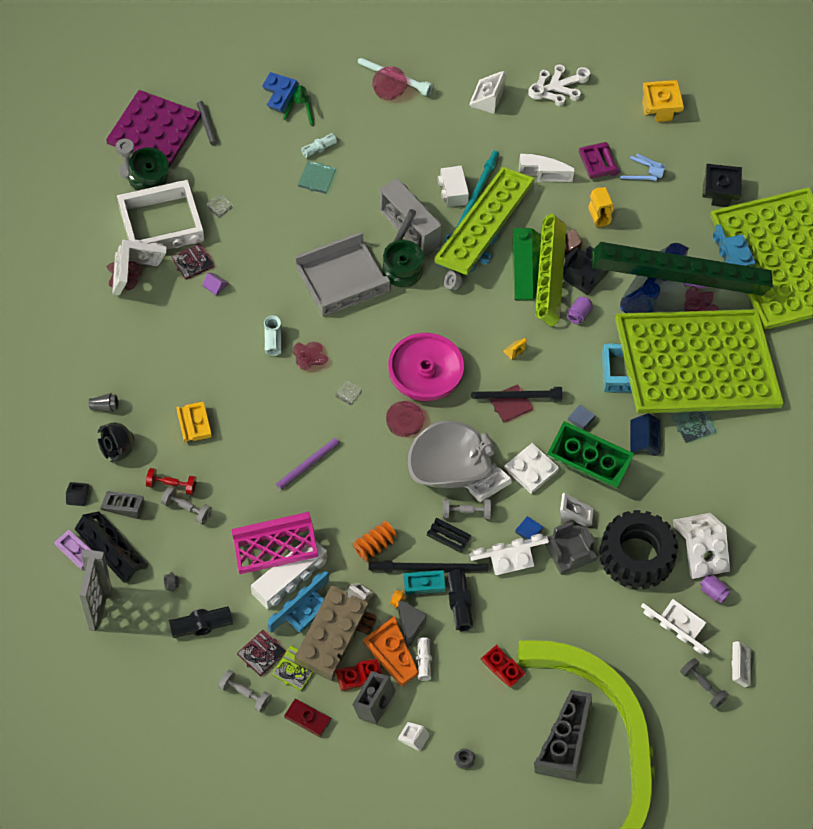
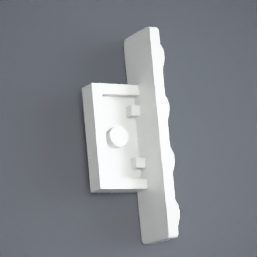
M543 534L532 535L531 539L528 540L519 538L512 540L511 544L504 545V543H498L486 550L484 547L473 550V553H469L471 561L491 556L494 574L500 575L533 567L534 563L530 547L549 543V539L547 536H543Z
M672 599L662 615L644 603L641 605L645 609L643 612L651 619L656 617L661 620L660 625L668 631L671 629L675 630L678 633L676 637L685 643L689 640L695 645L693 649L701 655H704V653L710 655L712 651L695 640L707 624L704 620L674 599Z

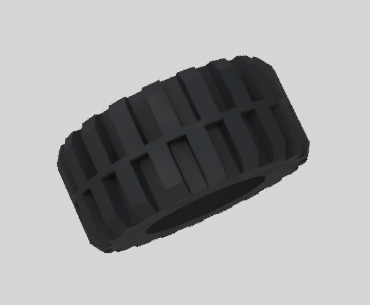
M634 510L633 513L627 511L622 514V517L617 515L613 518V522H609L606 526L599 553L601 554V564L605 565L604 570L607 574H612V580L615 582L617 580L620 581V585L624 587L630 585L632 589L638 590V587L649 589L651 584L655 587L661 581H665L668 578L669 573L672 572L679 545L678 540L675 539V531L673 529L670 530L671 525L667 521L663 522L662 517L659 515L655 517L649 511L641 513L640 510ZM629 539H641L653 546L657 556L647 561L634 560L624 553L620 544Z

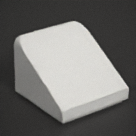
M407 722L398 740L415 750L421 751L430 734L424 726Z

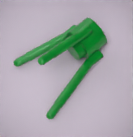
M299 85L287 105L283 119H287L293 101L297 104L305 102L310 125H313L309 96L306 95L307 89L304 86Z

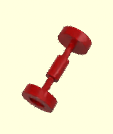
M149 468L146 476V487L153 488L155 481L176 487L181 485L186 486V495L193 496L197 482L196 476L190 475L187 482H181L176 478L156 477L157 469Z

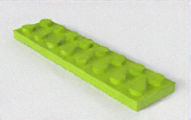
M502 166L435 256V263L468 275L532 187L534 178Z

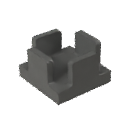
M572 521L555 527L553 535L548 537L549 543H545L561 575L597 560L593 550L594 540L587 527L581 528L580 525L574 527Z

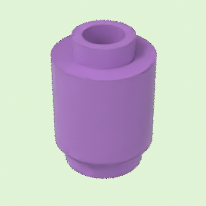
M578 297L568 310L567 318L574 324L583 322L593 309L591 300L587 297Z
M707 575L700 583L702 586L701 591L715 602L722 603L731 592L728 586L714 575L711 577Z

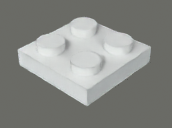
M531 443L505 465L504 470L530 494H533L559 472V467Z

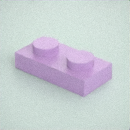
M68 530L54 544L78 568L84 570L81 557L83 549H91Z

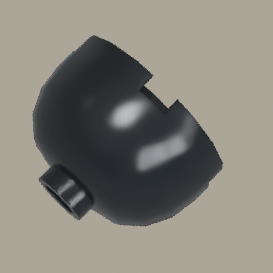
M114 422L99 427L98 433L101 432V438L98 439V444L106 459L110 457V462L113 463L126 458L131 453L134 435L125 425Z

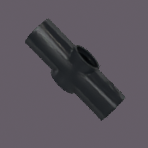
M454 569L448 572L447 575L450 589L449 603L450 609L453 610L455 629L463 632L473 628L470 590L467 589L465 571Z
M227 606L210 611L198 609L189 616L169 620L172 637L178 638L190 634L197 636L206 635L212 629L232 625L233 621L230 608Z

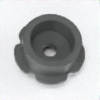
M173 572L164 575L166 591L172 590L174 592L176 587H179L178 575H174Z
M463 748L455 753L454 760L459 768L463 769L466 767L468 769L473 766L475 755L469 749Z

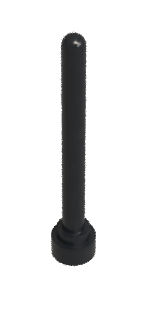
M562 386L544 391L472 392L471 398H550L554 402H562Z

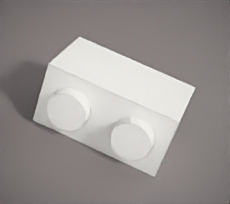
M462 166L441 168L440 176L437 177L439 187L442 186V201L446 202L447 207L467 205L469 192Z

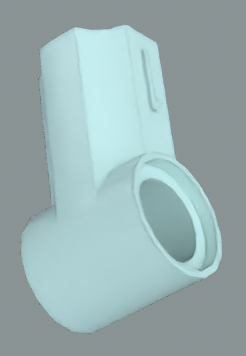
M268 316L264 321L265 354L277 356L281 354V321L277 316Z

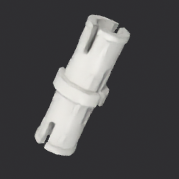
M423 637L417 639L418 655L416 656V662L418 663V679L427 681L431 679L430 666L432 656L430 655V639Z

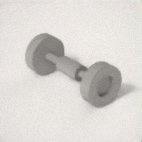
M121 139L115 146L116 152L123 156L124 162L120 166L119 171L120 176L128 180L130 155L134 152V144L129 139Z
M169 486L162 495L161 504L169 506L172 501L179 503L178 506L190 512L198 513L196 522L203 525L208 520L212 507L205 504L199 510L192 503L176 498L177 490Z
M443 499V518L449 519V511H459L460 513L484 511V519H490L491 500L484 499V507H474V505L449 507V499Z
M230 669L227 670L222 676L218 687L225 691L232 685L237 688V692L247 698L255 699L257 702L254 709L260 713L263 712L270 702L271 694L265 691L260 697L254 695L253 691L249 688L233 682L235 672Z

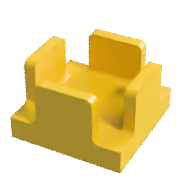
M677 80L643 82L644 96L642 104L645 115L656 113L655 121L663 122L672 121L674 112L679 113L683 111L684 106Z

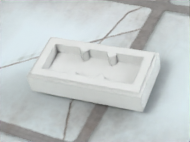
M740 641L733 642V681L743 687L751 686V648Z

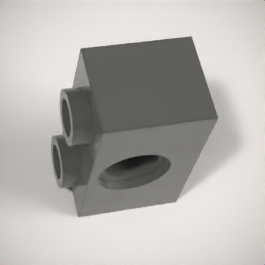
M371 671L352 704L359 719L375 724L378 723L396 691L389 676Z

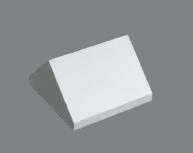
M501 71L480 79L469 106L494 114L505 89L506 72Z

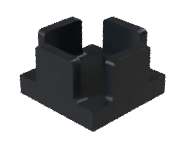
M706 164L702 197H712L711 205L719 207H729L731 199L740 200L742 167Z
M591 246L587 247L586 253L575 247L565 258L563 268V280L586 295L609 272L592 268V250L594 248Z

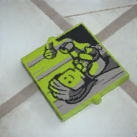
M290 645L272 673V676L285 682V685H290L302 691L313 671L295 664V656L299 649Z

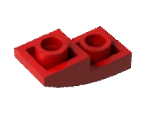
M497 644L480 658L509 687L525 675V672L513 659L510 660Z
M378 659L358 662L357 666L337 669L336 676L341 691L363 686L371 671L382 674Z

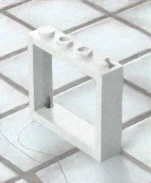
M188 180L117 195L120 213L129 241L135 240L127 210L184 197L187 198L195 228L151 237L141 241L149 244L160 243L162 246H167L166 250L204 241L203 228Z

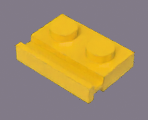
M204 401L188 404L181 408L179 406L176 407L184 443L190 440L197 441L212 438Z

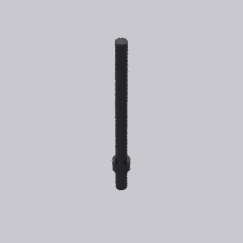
M393 560L368 563V570H384V572L452 571L454 569H460L465 572L489 571V564L394 563Z

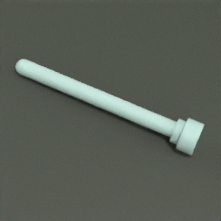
M358 59L360 65L417 88L424 96L428 97L432 92V83L427 81L420 83L366 59Z

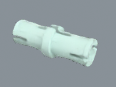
M330 133L321 139L317 138L311 144L301 148L302 154L305 158H308L317 152L321 153L325 148L337 143L336 137L333 133Z

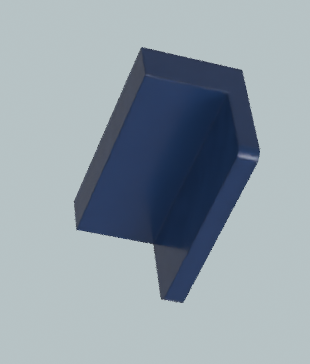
M650 413L630 421V452L632 453L646 450L654 456L661 454L660 420Z

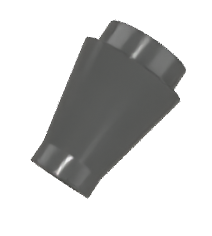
M108 393L99 397L89 398L90 410L113 412L118 409V397L116 394Z

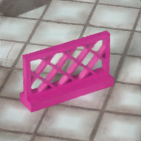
M310 512L231 529L239 574L318 557ZM301 532H310L305 538L298 535ZM290 536L285 543L278 540L280 537ZM294 539L301 542L297 548L290 546ZM270 540L266 547L259 544L261 541ZM275 543L282 546L277 553L270 550ZM248 544L251 545L246 552L241 550L239 547ZM305 545L313 548V551L306 553L301 550ZM255 548L262 551L258 557L251 555ZM286 549L293 552L289 557L281 556ZM266 554L273 556L270 561L264 562L262 560ZM247 558L253 560L251 565L242 567V563Z

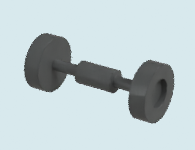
M693 658L680 672L684 677L693 673L698 678L697 682L714 696L710 705L715 709L729 697V694L726 690L717 694L712 689V684L695 670L700 662Z

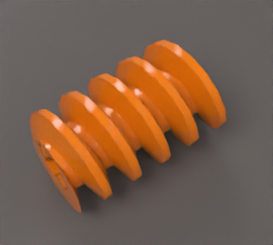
M383 521L381 525L375 527V530L371 529L368 534L365 533L362 535V538L356 539V543L352 542L357 554L364 561L368 562V554L372 558L376 557L374 550L379 554L382 553L380 546L388 549L387 542L394 545L393 538H396L397 535L393 527L387 521Z

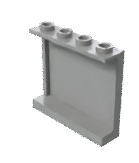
M362 232L351 234L344 239L335 240L330 244L319 246L314 250L295 256V267L322 317L390 291V280L387 276L383 277L363 242Z

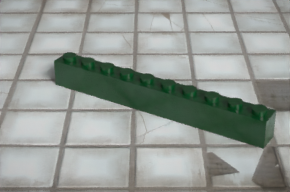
M600 242L592 250V268L761 296L773 287L772 270L606 242Z

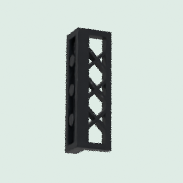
M99 511L82 515L75 527L76 532L94 551L104 552L107 565L123 583L129 582L135 571L147 568L149 564Z

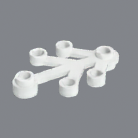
M556 65L550 84L543 86L549 80L550 73L547 70H541L538 82L531 85L528 94L536 100L542 98L553 100L557 106L565 104V96L562 94L569 95L571 100L577 101L580 99L581 92L578 89H570L564 86L576 82L586 83L589 80L590 71L585 67L577 69L576 75L559 80L564 75L565 67L563 65ZM550 91H556V92H559V93H562V94L556 95V94L550 93Z

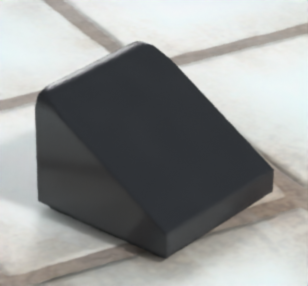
M70 482L66 490V504L85 506L89 484Z

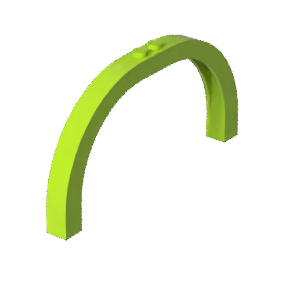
M519 640L517 659L520 668H553L576 674L598 687L617 708L628 735L632 781L631 806L628 816L620 829H642L650 806L652 779H654L655 770L654 766L650 764V759L653 758V746H649L647 724L641 706L632 689L612 667L587 651L553 641Z

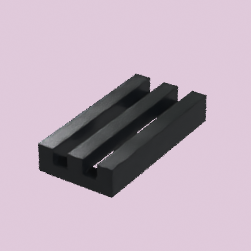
M437 517L427 532L428 537L460 553L463 552L471 538V534ZM434 531H437V532H439V533L445 535V537H447V538H449V539H451V540L453 539V540H455V541L461 543L462 545L460 546V545H458V544H456V543H454V542H452V541L446 539L445 537H443V536H441V535L435 533Z

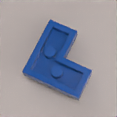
M270 72L262 85L265 90L273 92L267 106L270 109L283 113L299 86V82L295 79Z

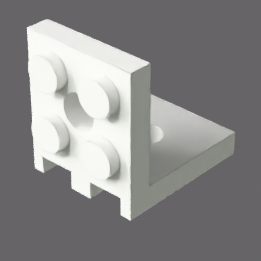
M122 240V245H119L118 252H115L112 294L120 295L125 287L128 277V262L159 266L166 254L167 246H162L160 243H143L141 240Z
M711 513L673 520V527L686 539L689 574L692 579L730 571L726 526ZM707 551H712V557L705 560L704 554Z

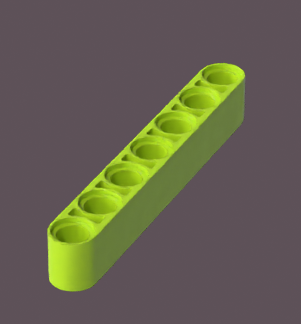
M548 214L542 223L535 312L536 317L550 327L556 325L560 319L566 224L554 214Z

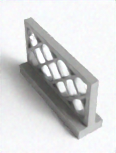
M83 549L81 557L85 575L80 598L88 628L91 631H95L103 595H111L112 584L104 552Z

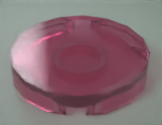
M387 66L380 69L374 75L372 86L379 98L393 100L404 93L407 87V80L399 68Z
M397 402L387 410L386 425L397 436L409 437L412 434L415 435L423 427V411L413 402Z

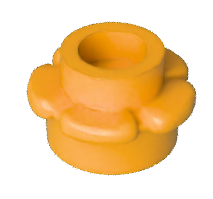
M395 590L392 595L390 605L395 606V609L398 608V601L405 602L404 590Z

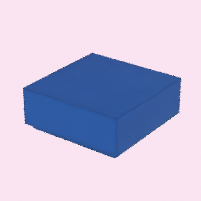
M527 516L516 528L515 533L528 540L531 539L532 535L540 534L543 526Z

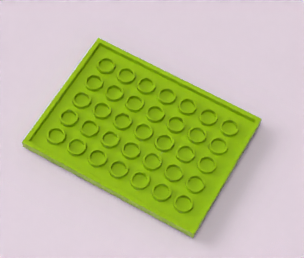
M810 187L710 211V217L715 228L716 225L720 224L726 238L744 235L755 260L756 268L772 270L773 287L763 296L747 293L754 310H758L763 329L768 330L813 318V193Z
M758 310L616 314V326L637 414L782 408L784 403Z

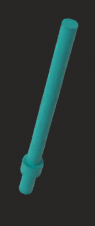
M494 150L490 158L486 160L484 171L456 228L476 203L490 172L496 166V160L499 156L498 151Z

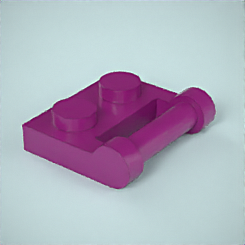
M607 142L579 148L580 157L590 179L607 175L615 176L620 173V169L615 164L609 151L610 146ZM599 152L603 153L608 164V167H605V164Z

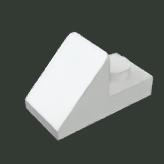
M563 493L560 508L561 524L573 520L584 527L592 526L594 508Z

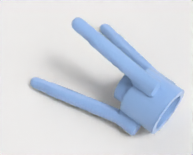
M636 154V157L630 156V159L649 166L648 173L651 176L620 177L627 180L656 181L657 178H662L665 165Z

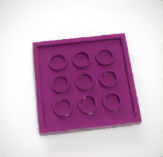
M138 90L106 141L107 144L115 147L119 140L129 139L134 144V152L144 147L156 148L166 155L170 167L200 120L201 112Z

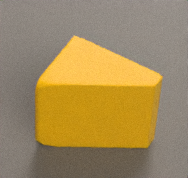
M523 338L515 341L504 349L503 352L511 360L525 351L527 339Z

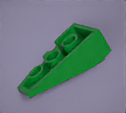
M513 228L512 259L515 301H533L538 286L541 234L532 228Z

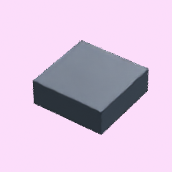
M579 405L568 417V421L584 430L594 420L595 415L582 405Z

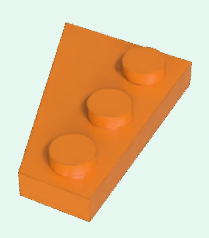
M395 616L363 639V644L401 687L418 675Z

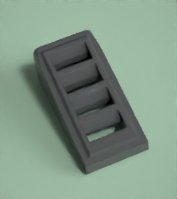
M107 491L101 505V510L139 519L145 503L144 496ZM110 498H113L112 505H108ZM117 500H121L119 506H116Z

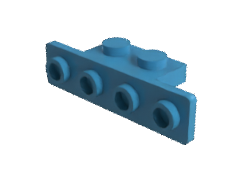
M716 225L715 232H713V240L718 244L719 254L724 258L725 262L755 267V260L744 235L726 238L721 225Z
M324 571L322 574H317L308 587L305 586L298 592L296 598L287 601L278 614L274 613L268 620V630L271 633L274 632L285 621L299 633L305 630L313 622L324 601L317 592L329 582V573Z

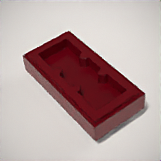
M296 698L284 715V718L318 737L322 736L331 721L330 717Z

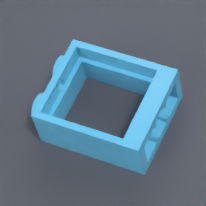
M604 344L602 350L604 392L632 393L628 376H610L609 356L624 357L621 344Z

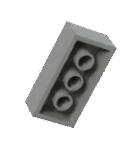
M397 178L380 188L379 210L398 231L409 210L413 209L416 211L404 237L406 240L416 243L422 249L423 256L425 257L440 247L441 222L437 218L435 219L429 209L419 202L418 197L408 190L406 184L401 183Z

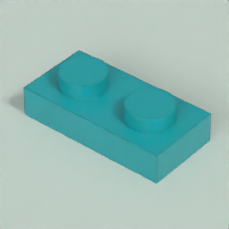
M443 570L403 573L405 595L445 592Z

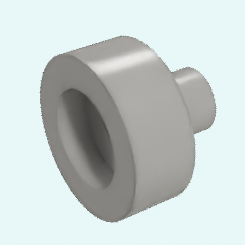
M453 271L448 272L444 279L445 288L455 291L463 286L461 275Z

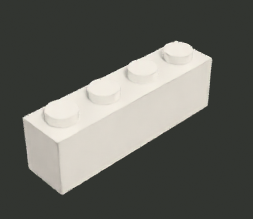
M316 541L318 557L272 567L251 585L252 595L267 610L272 606H277L281 602L282 597L287 593H292L301 581H306L314 570L320 569L327 562V551ZM305 545L301 551L304 553L311 552L313 548ZM291 551L285 557H289L293 552Z

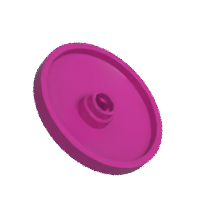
M417 333L402 339L392 349L388 360L389 377L396 389L405 396L420 401H434L448 396L459 386L464 372V360L458 347L449 339L434 333Z

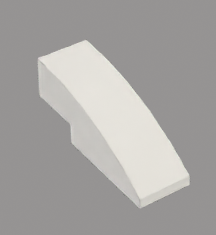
M520 154L519 173L537 176V182H573V167L544 156Z

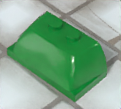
M563 421L547 453V457L617 490L635 453Z

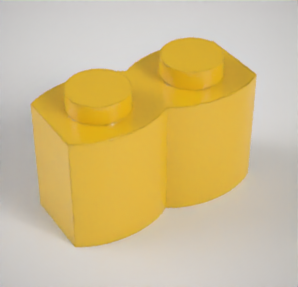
M599 187L591 192V202L588 205V210L596 228L608 226L612 221L611 214L614 211V205L607 188Z

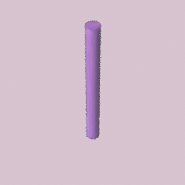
M333 438L277 482V487L280 490L336 447L339 441Z

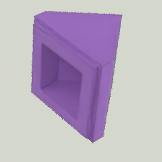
M207 273L202 286L217 296L228 285V282L215 273Z

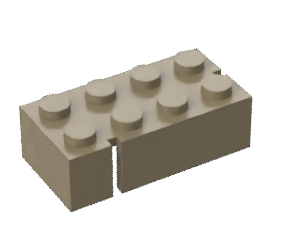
M331 585L295 656V664L332 681L340 661H342L367 611L368 602L353 595L348 598L347 592Z

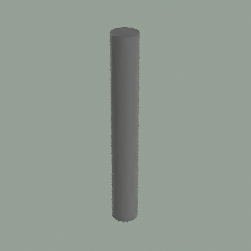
M199 101L197 102L199 112H201V119L211 145H215L217 141L204 103Z
M409 210L394 241L403 239L416 214L415 210Z

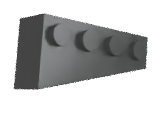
M570 691L557 721L553 724L551 732L534 762L535 773L577 781L592 707L591 693Z

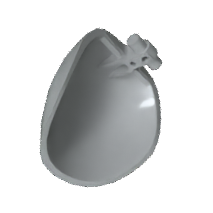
M445 420L435 422L424 429L410 446L407 460L409 473L417 483L431 487L459 488L472 485L488 476L491 471L490 456L494 455L493 441L487 433L480 435L473 427L461 422Z

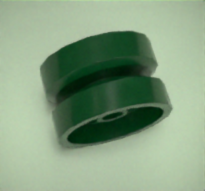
M144 147L135 151L129 162L128 180L130 185L136 191L165 185L169 170V161L162 151L151 147Z
M404 239L390 243L383 253V275L388 277L392 285L398 287H409L417 283L423 272L424 256L422 249L416 243Z

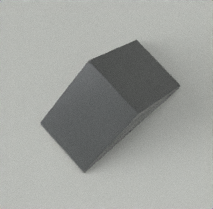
M398 601V614L406 645L411 646L426 624L427 615L404 601Z

